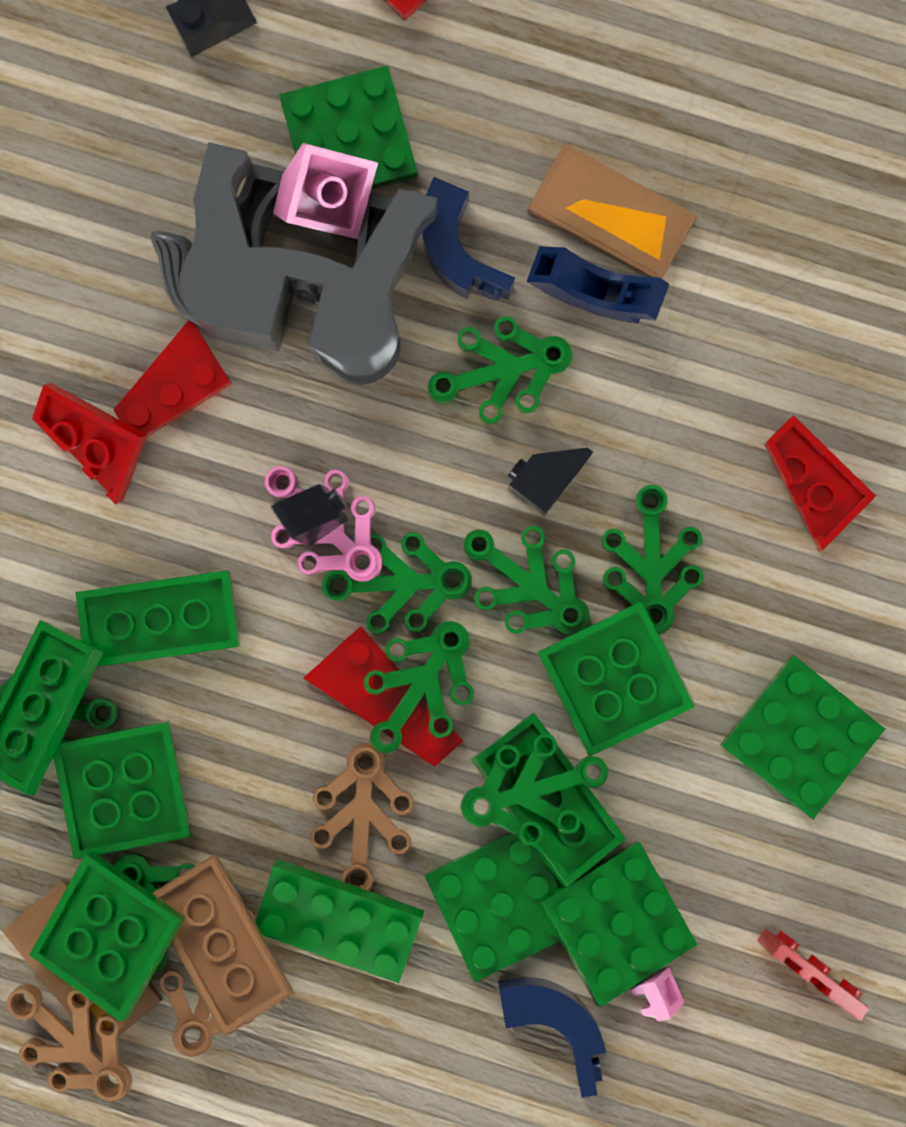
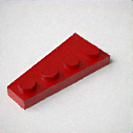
M361 626L303 677L373 726L388 721L412 685L385 689L378 695L369 694L365 690L363 682L369 672L378 670L388 673L400 669L394 662L388 660L385 652ZM372 676L369 678L368 684L370 688L378 690L382 688L383 681L378 676ZM423 696L400 730L402 734L401 745L436 767L464 740L454 729L444 738H436L430 734L428 730L430 715L427 700ZM436 719L433 724L434 730L437 733H445L447 723L443 719ZM382 730V732L394 739L391 731Z

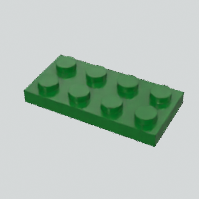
M229 570L75 592L81 640L103 651L97 667L241 647L231 572Z
M39 620L0 701V780L23 794L35 796L103 654V651L42 620Z
M532 713L473 757L471 761L484 779H486L495 762L494 754L496 750L503 745L516 747L520 754L519 762L515 767L507 770L497 793L512 789L532 751V740L539 734H549V732L536 714ZM541 738L538 741V749L543 753L550 750L549 740ZM558 745L555 753L546 757L535 781L575 769ZM504 749L501 752L500 758L504 764L508 765L513 761L514 756L510 750ZM580 784L539 797L561 810H573L579 815L580 827L571 834L558 831L555 824L518 804L505 807L512 816L522 822L533 821L542 827L543 838L533 847L562 887H568L626 840L592 791ZM565 814L562 817L561 824L563 828L570 829L573 826L574 819L570 814ZM528 826L525 828L524 834L529 841H532L536 838L537 831L533 826Z
M276 859L255 922L261 934L265 937L399 983L424 910Z

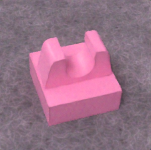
M669 966L659 969L648 978L642 980L632 990L634 996L646 995L649 1003L640 1011L643 1016H655L657 1022L672 1018L685 1003Z

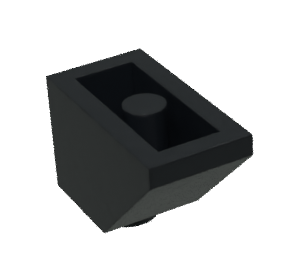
M178 0L166 6L171 20L191 58L257 24V20L246 0Z
M586 447L533 454L527 462L521 458L507 476L512 480L508 489L542 516H545L591 457L593 451Z
M320 484L270 506L290 538L312 546L348 521L343 512L347 505L335 488L329 491L328 488Z

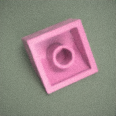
M303 143L282 175L273 214L286 223L358 239L378 163Z

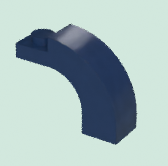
M433 177L426 195L438 198V212L436 220L422 232L424 249L431 267L445 285L468 299L474 285L479 288L478 292L489 299L499 300L502 297L508 300L514 288L515 277L476 261L465 252L459 242L457 231L469 204V191Z
M547 246L539 247L526 281L544 293L569 305L606 318L638 324L640 319H657L669 287V283L660 277L632 276L612 272L589 263L565 247Z
M520 977L498 981L505 1028L540 1024L560 1032L573 1049L582 1098L597 1096L595 1082L603 1081L599 1058H591V1055L606 1053V1049L597 1022L587 1006L568 989L545 979Z

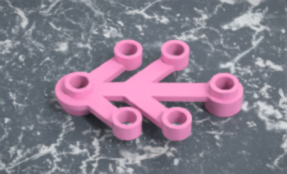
M284 466L272 468L265 477L266 489L276 497L287 498L302 491L298 487L297 475ZM331 470L325 475L324 485L329 491L332 490L331 479L336 475H340L343 482L336 490L344 500V492L349 487V478L340 470ZM282 477H288L290 481L288 488L280 490L278 487L279 480ZM359 496L351 503V512L356 517L355 543L344 533V524H342L314 544L333 543L344 555L320 556L314 552H304L298 558L297 563L302 573L316 575L320 571L345 570L352 579L361 582L372 580L379 574L382 568V557L378 549L371 545V518L376 512V506L370 498ZM367 501L369 504L368 513L359 515L357 511L359 503ZM283 525L275 527L271 533L273 544L279 548L288 549L294 544H303L291 538L285 544H281L278 540V535L281 531L285 530ZM366 555L370 560V564L366 569L361 570L357 562L361 556ZM313 556L316 560V566L308 571L304 563L308 557Z

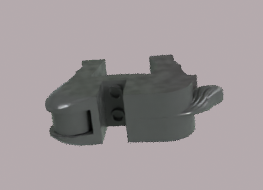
M208 142L193 199L196 214L193 244L184 236L164 231H154L150 236L159 258L165 291L174 307L186 319L201 326L207 334L217 340L279 351L293 296L298 294L299 300L318 305L308 343L315 360L349 383L369 384L382 379L394 368L400 355V339L390 302L391 294L412 259L419 236L436 220L438 198L399 189L394 198L370 193L358 237L356 263L353 268H350L334 260L304 251L264 247L265 232L273 216L284 171L252 164L247 151ZM247 177L241 193L237 197L238 188L243 179Z

